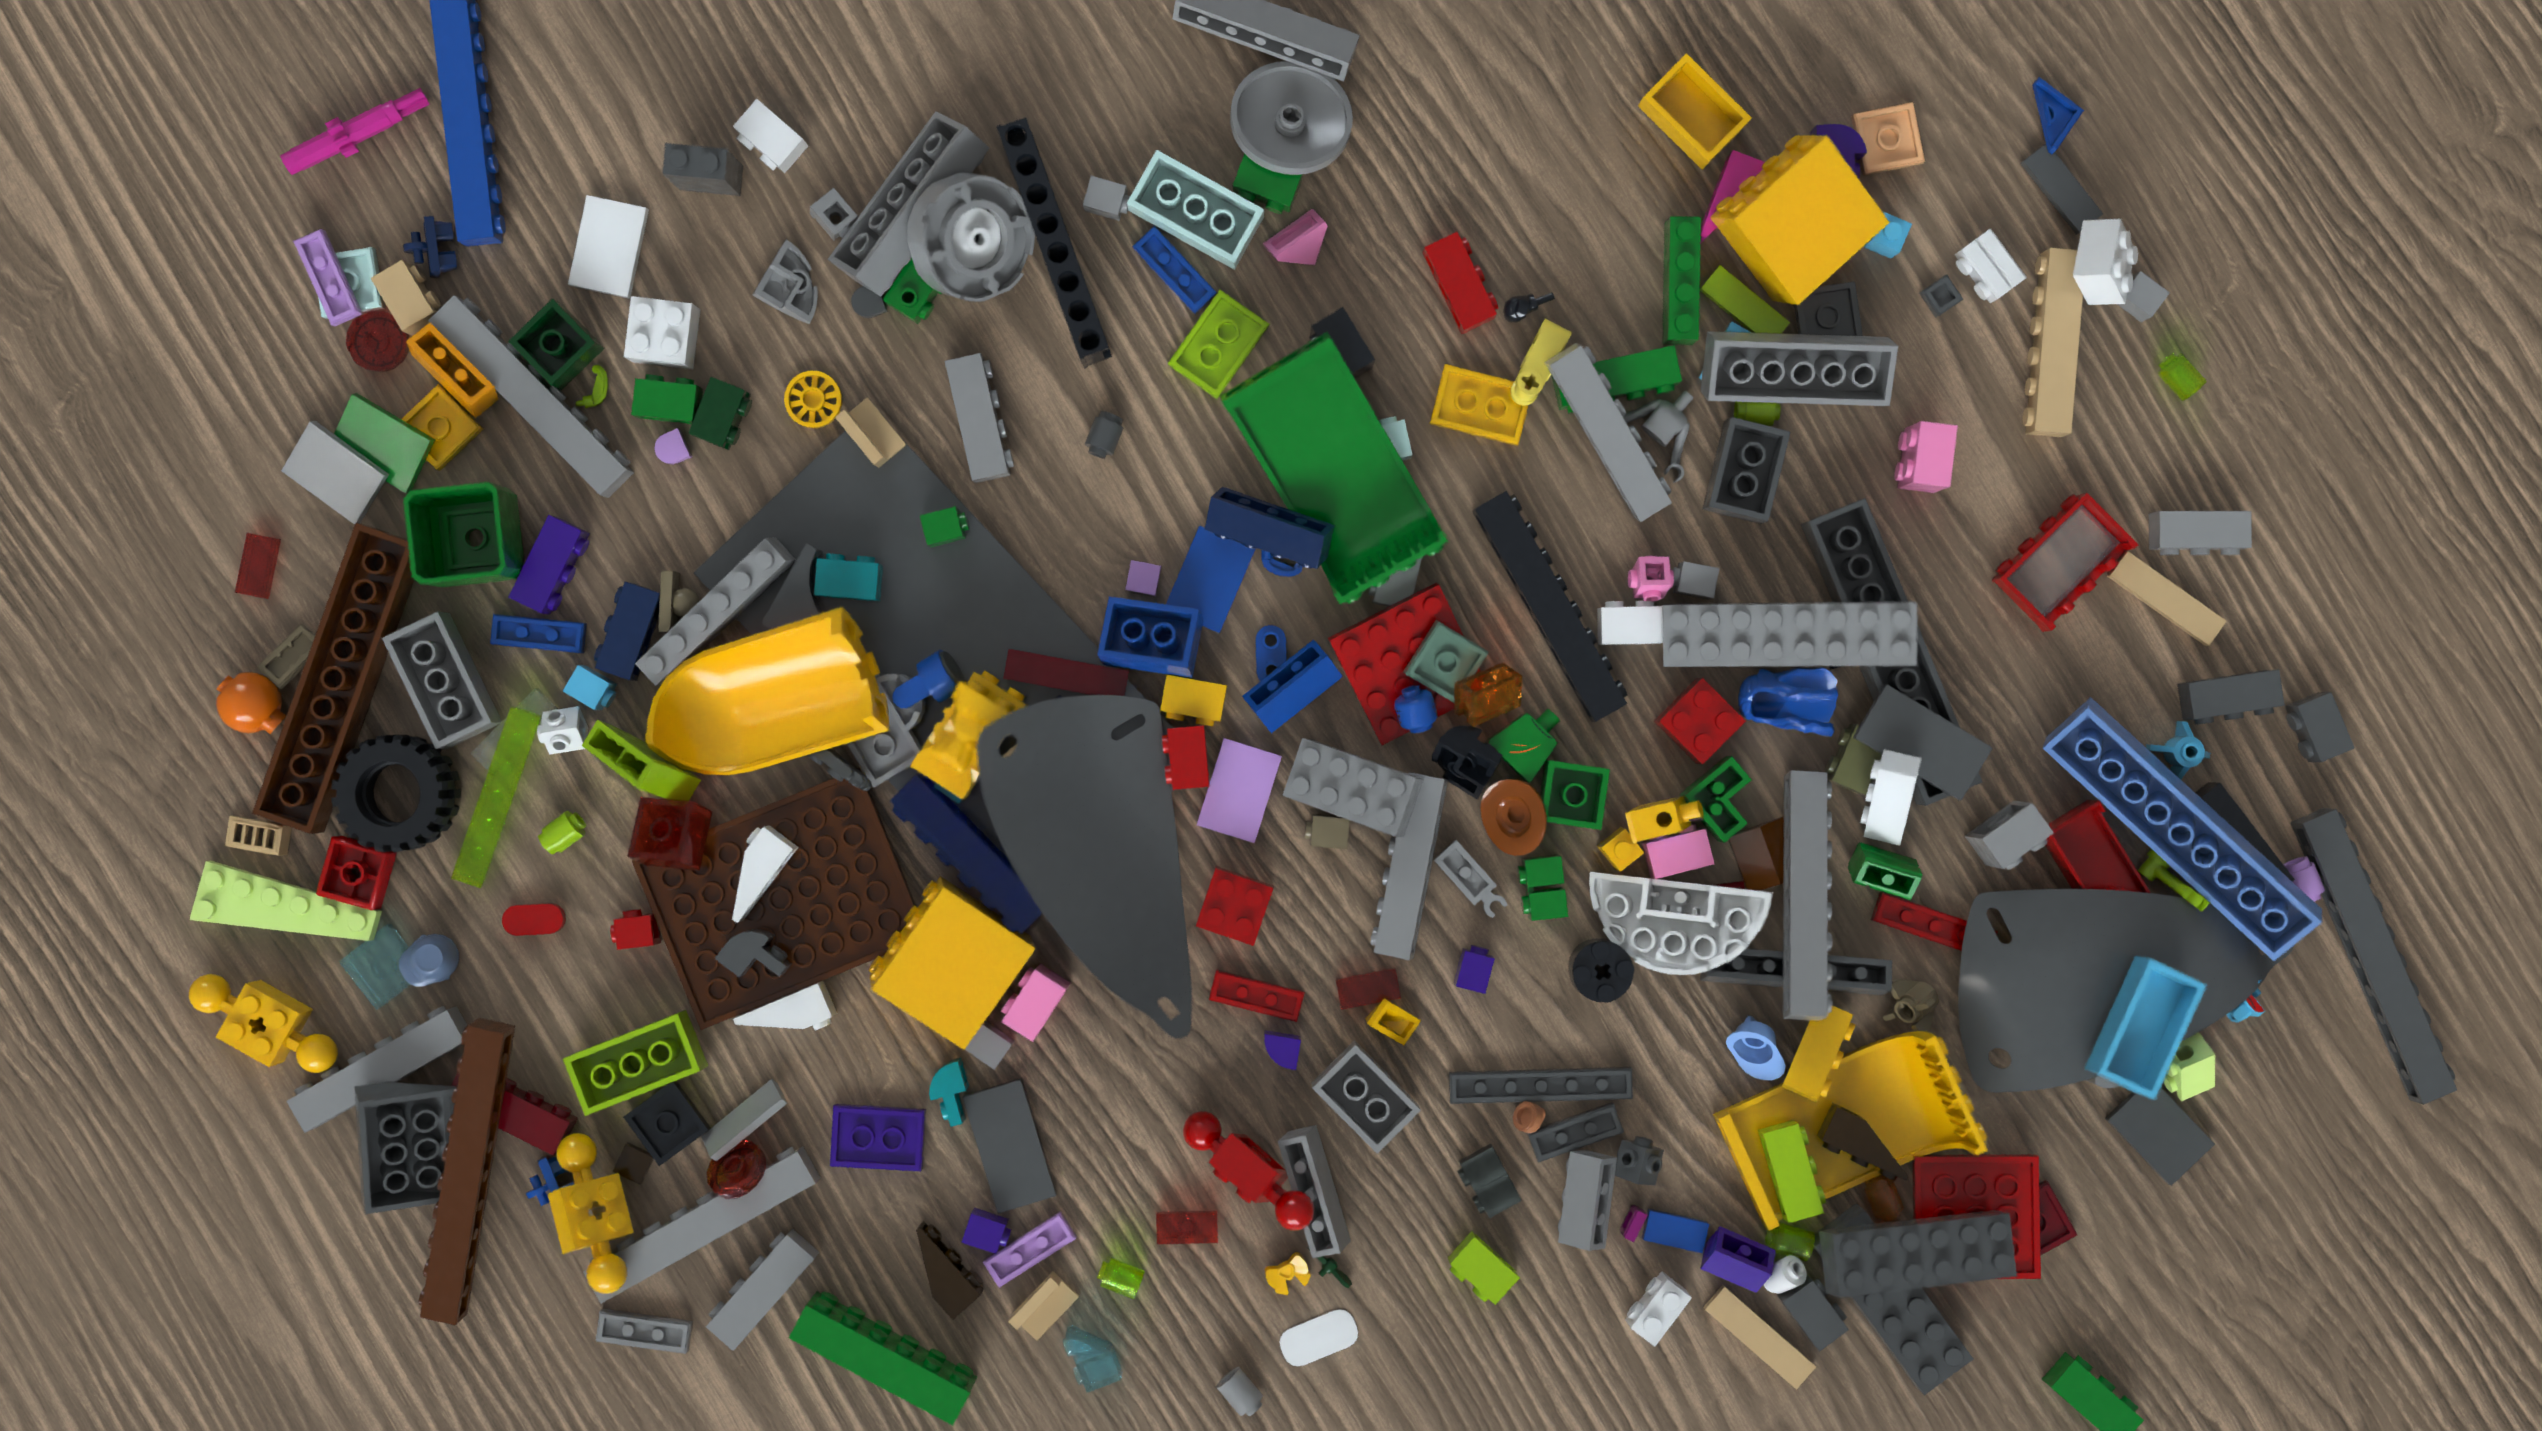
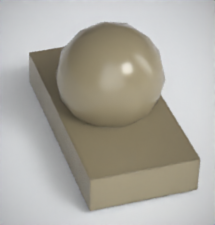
M663 570L661 572L659 632L667 633L678 623V617L683 618L699 602L698 595L692 589L680 588L679 572Z

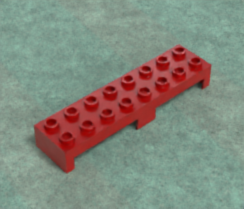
M2088 799L2048 824L2054 833L2046 838L2048 843L2045 846L2072 889L2151 893L2101 812L2105 813L2106 810L2099 800Z

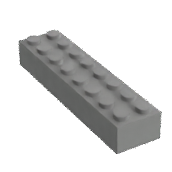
M1917 602L1664 604L1663 667L1917 666Z

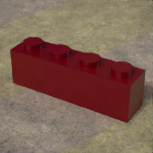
M456 1074L451 1086L458 1085L460 1074ZM507 1078L498 1128L554 1156L562 1139L570 1135L578 1117L572 1115V1111L561 1104L552 1105L543 1101L544 1096L535 1091L527 1090L525 1092L517 1088V1083Z

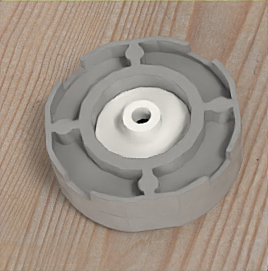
M961 172L932 183L919 196L909 217L907 243L917 273L930 287L945 295L967 301L982 302L1011 290L1024 275L1021 273L1027 256L1028 254H1033L1035 233L1022 197L1013 187H1008L993 177Z

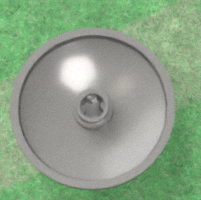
M1288 61L1274 62L1261 66L1247 75L1235 91L1230 110L1231 130L1241 150L1258 165L1277 173L1289 175L1312 173L1334 162L1348 143L1353 122L1350 101L1343 88L1334 78Z

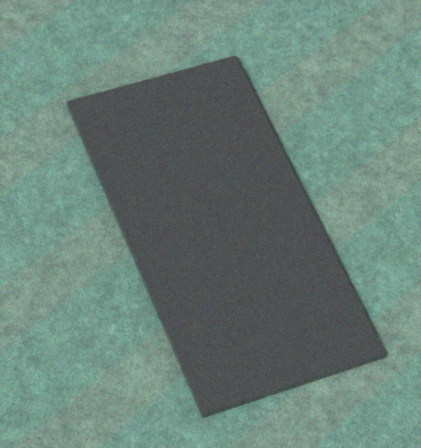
M845 430L694 572L699 580L711 591L765 538L775 537L796 560L806 543L822 551L820 559H826V553L845 555V561H856L857 556L875 557V563L883 565L880 602L817 596L823 612L843 607L863 633L859 639L866 653L872 651L880 676L898 673L913 678L918 675L916 668L918 662L936 651L942 650L948 652L956 661L962 671L965 682H968L974 672L982 674L985 670L1000 680L997 684L1006 691L1010 687L1014 688L1026 696L1023 702L1032 705L1054 699L1058 695L1070 697L1089 694L1003 679L1008 649L1106 666L1097 655L1099 648L907 443L903 449L878 468L873 465ZM954 506L959 509L960 513L965 512L969 524V530L965 531L966 539L932 548L927 546L920 515ZM795 562L736 618L751 635L771 630L761 623ZM1128 680L1125 696L1147 700ZM931 695L925 698L924 715L920 723L912 729L922 747L933 732L936 723L943 720L945 716L944 709L951 707L953 704L952 696L941 703ZM1139 714L1114 728L1111 732V738L1118 740L1143 726L1145 723L1144 715ZM1161 715L1163 735H1167V729L1173 727ZM1015 736L1005 737L999 746L1001 756L1017 744ZM1166 753L1167 763L1170 765L1169 753ZM911 766L888 780L1026 928L1043 914L1016 873L996 834L986 808L980 778L968 797L960 804L933 787L936 782Z

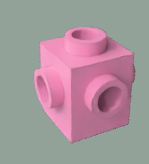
M1638 557L1634 567L1628 572V587L1633 588L1634 599L1652 602L1659 601L1666 596L1674 584L1673 570H1670L1669 557Z

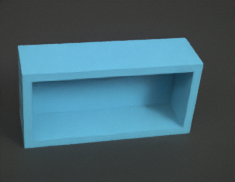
M2135 956L2084 1069L2138 1095L2155 1100L2207 985L2151 958Z

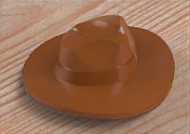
M1504 779L1489 786L1482 796L1480 809L1484 828L1491 841L1503 852L1514 856L1526 855L1535 850L1541 844L1547 827L1545 806L1538 792L1530 784L1518 779Z

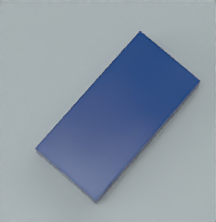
M1648 1208L1642 1239L1703 1254L1709 1223Z

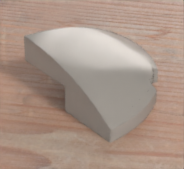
M785 240L752 295L773 308L810 324L816 310L818 292L817 286H812L809 271L812 268L809 262L796 246Z

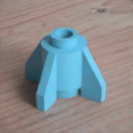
M2177 721L2176 737L2169 739L2164 746L2146 744V748L2149 751L2162 752L2165 760L2172 765L2170 770L2182 779L2190 767L2197 766L2202 762L2203 758L2210 759L2211 753L2205 751L2201 741L2194 737L2188 722Z

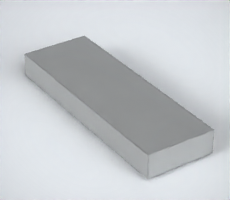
M773 1079L769 1080L701 1136L710 1158L718 1161L787 1104L777 1082Z
M602 1309L599 1313L596 1341L686 1354L689 1351L693 1321Z

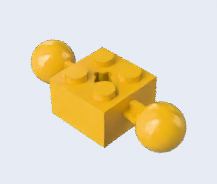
M216 974L200 976L191 984L189 1000L196 1010L203 1013H215L221 1010L228 1014L216 1038L268 1067L283 1063L290 1050L296 1052L298 1064L304 1070L311 1073L324 1072L330 1069L336 1062L338 1049L333 1039L324 1034H311L306 1037L300 1033L313 1009L266 982L257 980L245 983L237 998L231 995L229 983L223 977Z
M582 1133L570 1134L559 1143L556 1156L560 1166L566 1171L572 1172L575 1184L559 1188L548 1194L562 1254L591 1247L593 1260L587 1268V1281L591 1288L599 1293H613L625 1283L627 1266L621 1257L612 1254L609 1241L634 1233L619 1173L593 1179L590 1167L594 1164L597 1157L595 1142L589 1136ZM590 1209L593 1212V1215L589 1216L588 1210Z

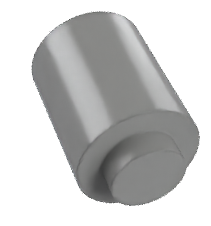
M1240 1367L1231 1370L1216 1386L1240 1416L1244 1414L1251 1416L1262 1406L1260 1402L1263 1397L1262 1393Z

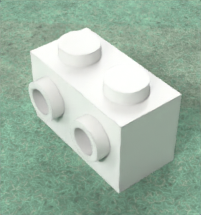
M1661 1271L1657 1277H1654L1649 1282L1645 1294L1639 1302L1636 1301L1630 1307L1625 1320L1633 1331L1653 1346H1656L1692 1297L1685 1288Z

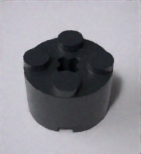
M1596 938L1584 941L1573 950L1569 958L1568 970L1571 983L1582 995L1592 1001L1612 1002L1624 995L1632 983L1634 966L1630 956L1622 947L1608 939ZM1596 965H1605L1606 973L1604 975H1597Z

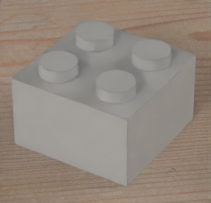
M2012 801L1965 835V838L1985 866L2000 869L2007 868L2009 870L2023 861L2021 856L2030 850L2032 852L2037 851L2048 843L2046 838L2054 832L2033 803Z

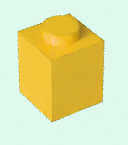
M1621 827L1597 845L1613 868L1620 872L1644 854V851L1636 842L1632 843L1629 832Z

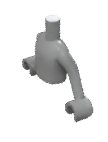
M1683 391L1673 404L1666 400L1656 399L1628 412L1623 417L1625 422L1628 423L1652 412L1641 428L1664 447L1677 434L1670 465L1664 470V475L1671 468L1678 471V477L1673 483L1680 481L1684 476V469L1679 463L1690 424L1682 411L1693 400V396L1687 391Z

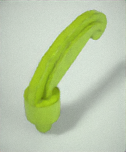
M600 365L592 367V372L597 374L592 395L583 396V400L575 402L576 406H585V408L595 407L605 399L608 391V376Z

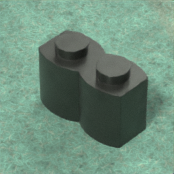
M1492 1144L1459 1161L1462 1168L1457 1172L1466 1187L1472 1185L1477 1194L1472 1199L1480 1214L1486 1211L1489 1218L1522 1201Z

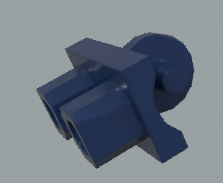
M425 216L423 222L425 242H421L420 232H411L412 242L404 244L403 250L405 253L413 254L415 264L424 263L423 253H427L430 278L440 277V272L457 269L455 251L438 252L437 242L453 241L452 223L434 221V216Z

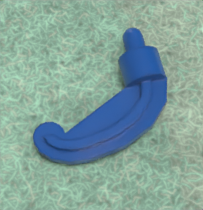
M1261 550L1263 566L1269 572L1278 576L1291 577L1302 571L1303 567L1298 563L1291 567L1275 560L1270 552Z

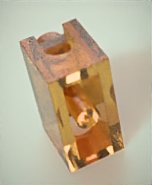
M1502 662L1455 682L1454 713L1458 716L1464 714L1468 724L1475 727L1520 707L1522 675Z

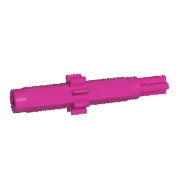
M419 88L394 101L390 100L382 105L380 104L348 121L343 122L339 117H336L325 123L328 128L327 131L291 148L289 151L281 154L280 158L291 175L302 170L304 171L340 152L347 158L359 152L356 144L392 127L394 124L402 121L404 117L430 105L422 89Z

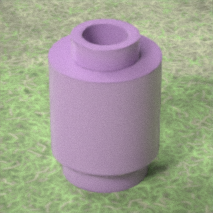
M2303 856L2284 864L2295 879L2293 883L2314 902L2322 898L2320 894L2325 891V887L2314 862H2310L2307 856Z

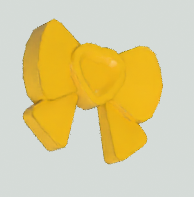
M1299 1252L1293 1253L1289 1260L1283 1261L1277 1266H1267L1264 1269L1268 1284L1275 1289L1276 1293L1283 1295L1289 1294L1286 1280H1292L1295 1276L1306 1286L1311 1277L1305 1258Z

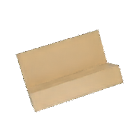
M868 397L849 413L843 410L835 417L873 465L878 468L906 446V443Z
M1052 1271L1011 1314L1008 1322L1016 1330L1022 1326L1038 1341L1078 1299L1079 1295Z

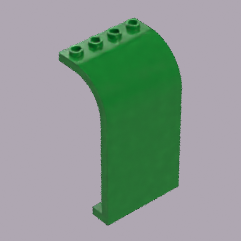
M1325 332L1220 395L1222 404L1232 416L1287 509L1335 525L1328 558L1321 564V567L1340 605L1344 602L1351 603L1356 601L1363 595V591L1372 586L1379 587L1385 584L1390 579L1389 576L1397 571L1404 572L1416 565V560L1425 555L1432 556L1440 552L1444 548V544L1448 542L1434 514L1328 332Z

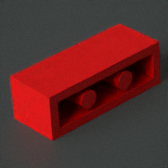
M1455 232L1424 247L1422 254L1461 335L1495 319L1497 315L1495 310L1499 309L1493 293H1487L1482 282H1485V277L1478 264L1474 266L1469 257L1472 254V250L1465 237L1460 238L1458 232Z

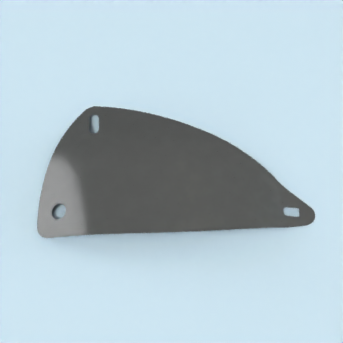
M2033 889L1981 893L1976 896L1972 903L1965 928L1958 992L1960 1033L1972 1078L1983 1090L1998 1093L2048 1089L2098 1077L2099 1075L2084 1068L2135 956L2151 958L2207 985L2183 1036L2182 1041L2212 1025L2243 1003L2261 985L2273 966L2291 953L2294 946L2273 961L2266 954L2261 955L2258 946L2212 904L2209 903L2201 912L2181 897L2101 889ZM1995 908L2000 912L2012 937L2009 944L1999 941L1987 917L1988 909ZM1995 1048L2004 1049L2011 1056L2010 1066L2007 1068L1995 1067L1989 1060V1052Z

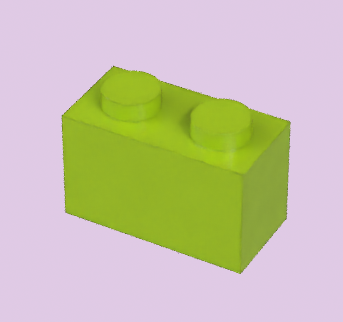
M1473 1231L1448 1256L1449 1263L1452 1266L1449 1270L1460 1281L1463 1282L1467 1279L1474 1285L1472 1291L1483 1302L1489 1299L1496 1305L1520 1279L1517 1271Z

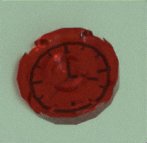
M372 310L366 312L367 314H363L361 317L358 316L352 321L346 336V346L352 359L357 365L369 371L386 372L395 369L404 361L409 352L406 343L410 338L409 334L401 331L393 315L385 311Z
M742 1140L718 1161L713 1159L710 1161L707 1170L708 1185L718 1196L725 1199H737L748 1194L758 1185L764 1175L766 1168L765 1154L752 1141Z

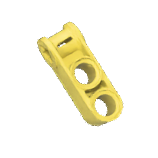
M1546 318L1544 319L1511 387L1510 393L1514 402L1527 406L1536 400L1551 376L1544 362L1564 350L1572 334L1571 331ZM1525 385L1530 387L1529 390L1524 388Z

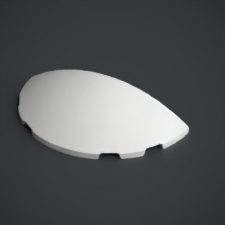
M1590 872L1589 877L1592 906L1598 912L1604 926L1603 931L1609 940L1622 947L1637 964L1657 972L1674 975L1707 972L1739 956L1762 929L1768 916L1773 895L1771 892Z

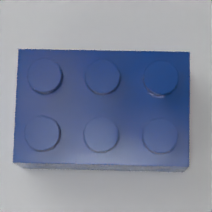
M1109 596L1097 655L1102 664L1106 666L1193 678L1203 617L1199 609Z

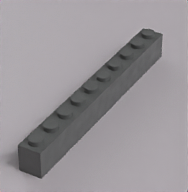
M2322 808L2290 822L2304 856H2307L2310 862H2314L2325 887V891L2321 893V896L2409 1100L2424 1105L2457 1091L2453 1081L2455 1080V1074L2443 1058L2441 1053L2443 1052V1046L2440 1040L2433 1035L2429 1025L2431 1024V1018L2428 1012L2421 1007L2417 997L2419 996V990L2416 984L2409 979L2405 969L2407 968L2406 960L2396 949L2393 942L2395 940L2394 932L2384 921L2381 914L2383 912L2382 904L2371 891L2369 886L2371 884L2370 876L2359 863L2357 858L2359 852L2355 843L2347 835L2345 830L2347 824L2343 815L2337 812V809Z

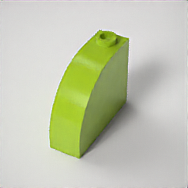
M598 719L581 745L636 788L686 806L701 782V779L690 771L681 769L661 758L647 746L646 742Z

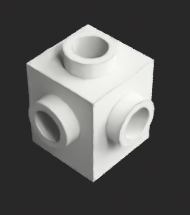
M579 706L543 712L541 725L537 726V735L540 743L545 744L549 754L585 749L581 745L588 735V725Z

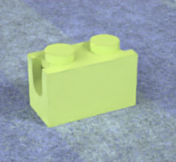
M2199 1032L2180 1043L2163 1081L2169 1092H2177L2181 1102L2215 1087V1053Z

